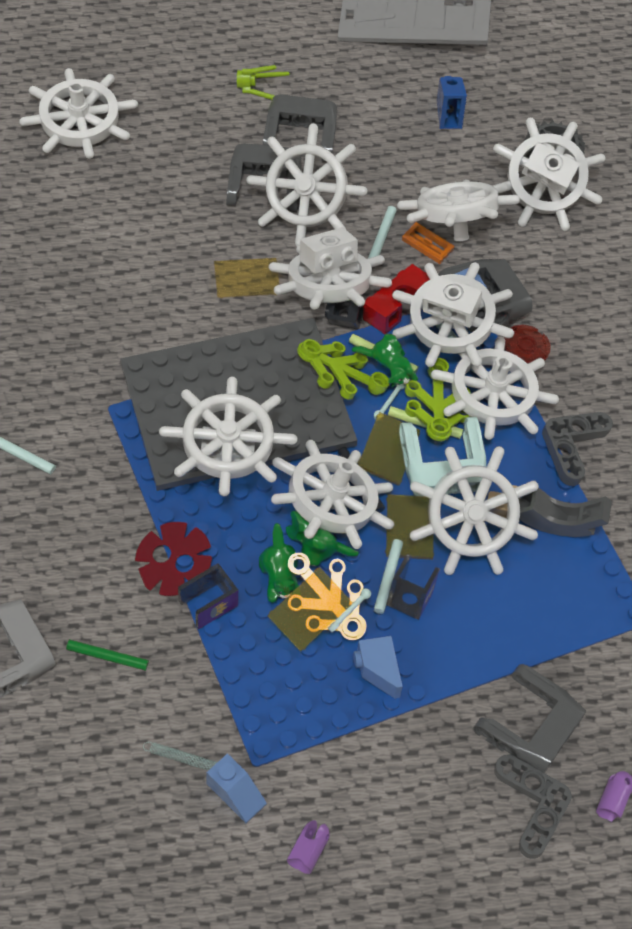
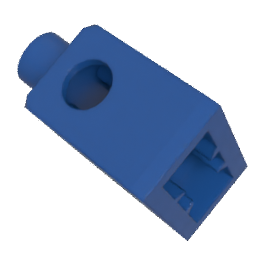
M445 76L439 79L437 109L440 129H462L467 94L461 77ZM449 105H452L454 107V111L451 113H448L447 110L449 109Z

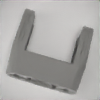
M21 599L0 604V627L3 628L11 645H15L17 650L15 652L21 663L0 673V698L15 691V687L19 685L23 687L35 681L56 665L50 649Z

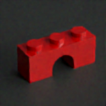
M411 264L405 270H401L391 280L392 285L390 287H381L378 292L365 300L363 320L384 334L389 332L401 322L402 318L401 301L393 298V292L399 290L415 295L416 291L430 280L427 273L414 264Z

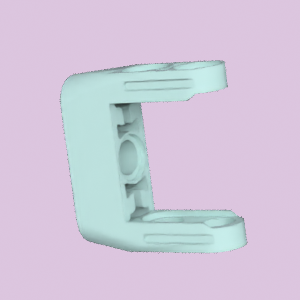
M466 417L462 435L467 459L459 460L461 466L480 465L487 467L478 418ZM412 422L400 423V441L410 485L416 481L434 488L442 477L452 471L449 462L423 463L416 427L413 426ZM482 477L467 478L472 492L477 491ZM455 483L451 486L446 494L461 493L458 484ZM413 492L416 496H422L418 493Z

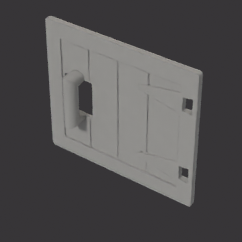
M343 0L338 40L349 42L488 44L491 0H473V6H466V0H453V6L444 5L445 0ZM347 13L354 14L353 19L346 20Z

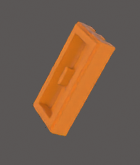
M417 222L402 236V241L438 264H441L443 259H446L449 253L454 250V245ZM415 231H417V232H419L420 234L424 235L425 238H423V237H421L420 235L416 234ZM435 242L439 246L443 247L444 251L432 243Z

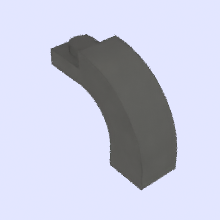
M538 487L536 491L518 498L520 504L519 520L546 533L568 537L594 535L595 527L609 523L612 501L606 496L583 503H568L552 498Z

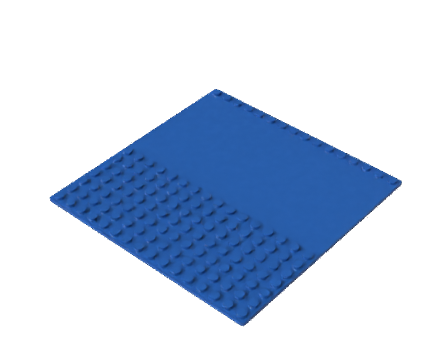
M421 310L422 320L432 316ZM410 314L402 316L401 322L386 334H392L395 329L411 324ZM371 325L322 340L323 345L332 344L335 341L342 343L346 348L342 356H349L356 353L352 351L355 345L349 343L352 334L373 344L382 340L385 334ZM436 326L429 328L438 335L439 329ZM465 326L468 334H471L472 332H470L468 328ZM451 329L455 333V335L459 337L455 329ZM415 333L398 339L405 351L404 357L409 362L419 366L416 375L421 387L433 397V379L430 378L427 371L428 366L425 364L431 348L423 344ZM490 333L489 337L480 346L476 347V350L495 349L497 334ZM440 352L438 358L448 362V372L451 373L455 372L458 363L462 359L458 353ZM368 356V362L365 367L357 369L369 376L374 372H381L388 378L391 377V372L388 368ZM482 365L488 372L492 370V365ZM472 370L468 371L465 374V376L481 379L476 373H473ZM347 376L350 382L357 388L353 399L343 398L357 437V446L347 449L350 454L354 450H358L361 453L357 465L367 472L374 484L389 482L393 485V490L390 493L378 494V497L385 506V509L380 513L393 520L394 527L386 529L370 520L364 527L357 530L362 541L361 548L355 549L359 552L358 556H346L335 552L318 566H309L312 572L330 591V562L334 559H340L345 563L340 604L345 610L349 608L350 595L347 592V585L351 580L361 581L363 589L366 588L371 591L370 598L364 599L359 606V615L366 622L364 635L357 640H348L342 636L340 631L319 630L317 632H310L306 628L308 617L316 615L323 620H337V616L332 611L301 609L297 612L292 611L288 607L289 598H281L280 596L276 602H270L267 597L268 574L263 573L259 567L260 554L267 547L273 545L272 532L276 523H279L281 526L284 543L291 545L296 553L302 552L303 545L300 542L291 540L286 533V527L292 525L291 512L296 511L293 504L276 505L271 501L274 494L289 493L291 476L273 465H269L268 467L277 476L275 482H268L256 470L249 475L232 478L230 480V492L227 496L219 494L220 478L218 477L157 491L131 399L110 405L108 408L160 539L163 540L160 525L169 522H185L187 527L184 538L197 527L206 535L211 547L197 553V555L212 556L210 567L218 563V579L185 598V601L251 764L254 767L268 764L512 675L519 664L534 667L632 631V580L603 527H595L594 535L568 537L540 531L519 520V524L536 530L538 537L535 540H530L514 533L511 539L496 551L503 566L501 574L497 575L493 572L487 555L477 557L461 555L454 573L447 575L444 572V568L452 550L442 544L435 534L417 541H413L410 538L412 531L430 524L428 517L430 498L416 496L410 489L399 433L400 423H406V421L388 416L391 406L405 410L409 400L420 402L421 408L432 417L433 411L417 397L407 396L404 388L399 391L384 412L383 420L378 422L374 419L375 411L382 408L397 386L392 387V383H390L384 393L374 395L368 390V385ZM336 379L337 384H338V387H339V390H341L342 386L340 385V383H339L338 380ZM520 380L510 384L524 388ZM443 381L444 399L453 392L452 383ZM468 387L471 392L470 394L479 390L478 388ZM509 395L518 405L525 399ZM485 398L478 401L481 404L488 406V400H486ZM498 401L497 409H507L501 401ZM535 404L528 416L538 427L536 434L529 433L518 421L510 425H495L494 437L488 440L484 436L485 423L479 421L486 455V466L494 449L500 446L504 449V455L497 472L503 475L512 485L519 487L528 482L536 481L541 490L559 501L568 503L588 501L579 484L569 486L561 481L542 435V430L546 423ZM459 422L454 425L463 429L464 432V423ZM413 424L417 430L423 463L448 461L445 455L447 447L455 449L459 460L467 459L463 435L461 439L450 436L445 441H435L428 436L425 427ZM338 450L331 451V452H327V453H322V454H333V455H338V456H339ZM300 458L287 462L294 466H297L305 458ZM318 472L310 473V475L321 480ZM493 481L485 500H488L490 491L503 493ZM303 483L305 491L315 490ZM461 493L448 494L460 500H463V496ZM362 496L352 497L355 500L363 503ZM319 500L312 501L318 507L321 504ZM441 503V519L459 512V510ZM346 507L349 515L357 513L352 509ZM335 509L329 510V513L337 515ZM484 521L491 538L502 529ZM463 522L446 528V532L456 540ZM473 526L466 544L481 543L475 526ZM330 532L337 542L353 548L346 533ZM399 539L403 541V546L395 574L407 555L403 572L397 587L386 604L384 613L378 614L374 612V606L393 540ZM163 545L169 559L171 550L168 546ZM181 555L176 560L175 566L178 571L187 572L193 567L194 560L190 555ZM298 560L296 569L300 570L304 567V563ZM334 563L332 565L333 571L340 572L342 565ZM439 571L433 594L420 617L427 591ZM296 575L302 598L321 599L301 575ZM352 583L350 585L351 592L358 593L360 591L359 584ZM239 590L237 607L198 629V615ZM292 599L291 606L299 608L301 606L300 599ZM311 619L309 621L310 628H318L319 621ZM351 621L348 623L347 628L349 631L354 632L358 626L355 622ZM386 636L392 637L403 686L400 698L391 697L362 677L360 667H355L353 651H357L359 640Z

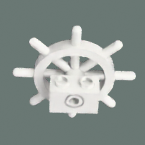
M530 117L526 120L530 138L520 144L515 152L501 144H495L493 147L494 152L510 160L508 181L503 183L508 185L507 191L511 190L513 195L520 197L519 203L525 207L518 220L519 226L524 227L527 225L533 211L541 214L556 213L561 229L567 231L570 228V224L565 210L574 205L580 197L595 204L602 203V197L586 189V185L588 182V167L603 163L605 155L597 154L585 158L580 148L571 141L578 127L576 122L569 123L563 136L548 133L539 134L535 120ZM533 150L529 159L524 157L529 151ZM519 165L524 167L522 174L526 176L519 178ZM576 171L577 183L571 181ZM538 182L532 195L528 194L523 186ZM546 187L552 202L540 200ZM566 190L571 191L568 196L561 199L559 193L564 195Z
M343 227L300 239V245L296 248L299 255L290 264L276 262L269 264L270 271L288 274L289 282L275 286L274 293L281 295L294 291L299 296L311 300L310 307L313 310L318 309L321 303H340L352 300L357 306L361 307L365 304V299L361 295L368 290L370 285L386 288L392 285L390 278L371 276L372 267L382 265L385 258L382 255L366 259L358 253V239Z
M476 262L470 265L465 276L458 274L439 276L434 265L427 263L424 269L430 280L424 283L416 291L415 295L399 290L394 291L392 294L395 300L411 305V324L395 329L392 334L397 339L415 333L423 344L431 348L425 360V364L428 367L435 365L440 352L449 354L467 352L472 364L478 367L482 364V359L476 347L480 346L489 337L490 333L506 338H511L514 335L513 329L495 323V304L510 299L513 295L512 291L506 289L491 295L483 284L475 280L480 268ZM482 308L485 312L484 319L476 317L478 310ZM421 309H423V312L434 316L422 320ZM443 323L438 335L429 329ZM465 326L469 328L471 326L477 327V329L471 334H468ZM451 329H455L459 336L458 338H448Z
M235 377L228 378L226 394L214 395L202 401L190 390L185 389L182 391L181 397L192 407V410L185 419L184 426H162L159 429V434L162 437L183 438V446L188 459L175 468L174 474L177 477H182L194 467H197L208 475L220 478L219 494L221 496L229 494L230 480L232 478L243 477L256 470L268 482L276 481V474L265 464L271 454L273 443L295 444L298 440L295 434L274 433L273 424L268 412L280 404V396L273 395L260 405L248 397L237 394V379ZM225 410L223 421L213 414ZM235 411L246 414L241 420L235 422ZM203 419L212 426L197 428ZM256 422L261 432H255L256 429L246 428ZM195 439H202L201 449L198 448ZM255 442L261 443L259 448L254 452Z

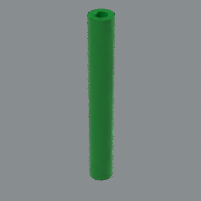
M70 639L66 647L68 651L144 671L147 670L149 660Z

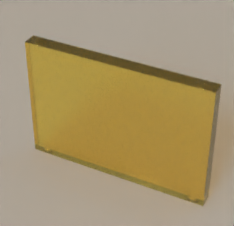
M276 258L214 261L217 298L276 295L274 287L279 285L278 273L269 270L270 263H277Z
M379 412L376 415L375 423L357 464L363 470L399 486L405 472L399 433L400 423L403 422ZM416 428V430H417V435H418V437H419V436H420V430Z
M388 494L386 498L387 517L394 521V527L386 531V557H389L393 540L399 539L403 541L399 558H405L407 555L406 558L433 560L434 534L417 541H413L410 538L412 531L430 524L428 517L430 498Z
M319 567L274 610L270 611L267 616L302 651L343 611L349 608L353 602Z

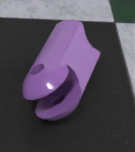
M619 771L608 779L596 809V813L601 818L607 819L610 822L616 817L621 818L629 796L632 793V776L628 772Z
M315 820L309 821L304 826L287 858V863L291 867L305 874H310L314 869L330 836L329 828L326 824H322L317 830L315 840L312 839L317 830V822Z

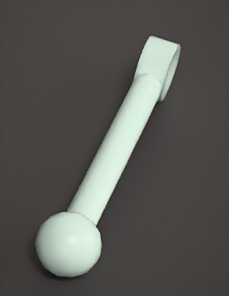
M406 384L396 385L397 387L382 408L375 411L374 419L376 421L383 420L384 412L399 391L406 387Z
M366 588L363 589L361 595L336 621L330 624L328 629L331 632L337 629L339 624L364 599L370 598L371 591Z

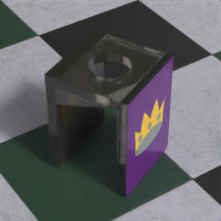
M407 554L393 578L386 605L419 620L433 594L440 568L435 567L425 588H422L405 580L411 555ZM406 593H411L417 597V602L407 604L403 601L402 596Z
M219 563L178 587V602L180 605L185 604L215 585H218L224 593L196 611V627L198 629L238 606L239 590Z

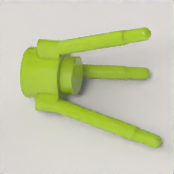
M276 65L237 70V88H243V93H250L272 100L274 95L251 89V86H256V78L289 76L290 73L266 72L275 70L277 68Z

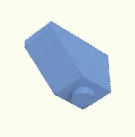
M386 636L359 640L357 651H353L355 667H360L362 677L391 697L400 698L403 686L392 637Z
M228 753L206 772V784L245 823L267 805L248 773Z

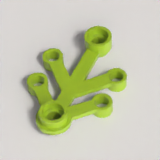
M306 339L299 344L297 348L298 355L302 360L312 364L319 375L317 379L318 385L328 389L334 382V376L327 372L323 365L325 364L329 366L342 386L340 394L345 399H353L357 392L356 386L350 382L347 376L368 385V390L374 395L384 393L390 385L388 382L389 378L381 372H374L369 376L357 370L365 367L368 362L367 356L360 353L342 356L346 348L338 341L332 344L320 345L315 340Z
M437 358L435 365L428 367L427 371L430 378L433 379L431 377L433 370L448 372V362L442 358ZM433 379V397L421 387L418 381L410 380L406 384V395L417 397L433 411L432 417L421 408V404L417 400H409L405 407V413L408 416L419 418L427 426L426 432L431 439L435 441L447 440L451 436V428L459 422L464 423L465 418L470 417L461 410L452 416L444 418L443 410L455 403L456 400L453 393L444 399L443 381Z

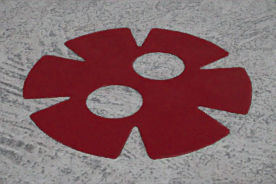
M169 522L160 525L163 540L153 531H150L143 538L136 551L135 561L150 562L138 568L143 583L148 590H152L162 580L159 594L163 596L178 595V587L185 583L184 578L190 580L210 568L212 556L197 555V553L211 547L208 538L199 528L195 527L184 538L187 523ZM160 545H166L171 550L170 558L161 563L155 561L153 558L154 549ZM190 555L194 560L191 570L187 572L178 571L175 566L178 557Z

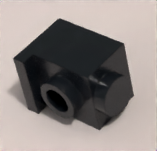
M352 300L340 303H327L325 317H327L329 324L355 330L360 328L363 306H357ZM344 312L348 313L347 317L340 315Z

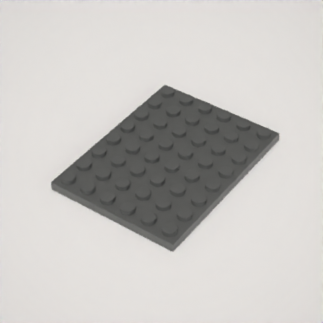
M314 318L120 358L121 368L157 491L216 478L202 472L197 467H194L184 476L177 477L174 474L175 468L188 459L183 446V438L162 437L159 434V429L162 426H184L185 419L192 410V407L181 397L183 390H190L202 401L214 395L226 394L229 377L237 379L238 395L248 397L260 405L273 395H278L281 398L280 404L268 412L273 424L274 433L295 434L298 440L295 444L273 443L271 454L265 462L267 466L273 465V459L276 457L285 461L309 457L310 455L306 448L308 440L315 441L320 454L339 450L342 447L357 446V437L333 372L329 366L323 364L327 372L334 376V382L330 388H322L317 383L319 375L312 364L302 360L298 355L297 348L306 339L315 340L320 345H323ZM225 410L213 414L223 421ZM235 411V422L241 420L246 414ZM204 419L197 426V428H203V426L212 427ZM256 422L246 428L256 429L255 432H261ZM195 439L198 448L201 449L202 439ZM255 442L254 452L259 448L261 443Z

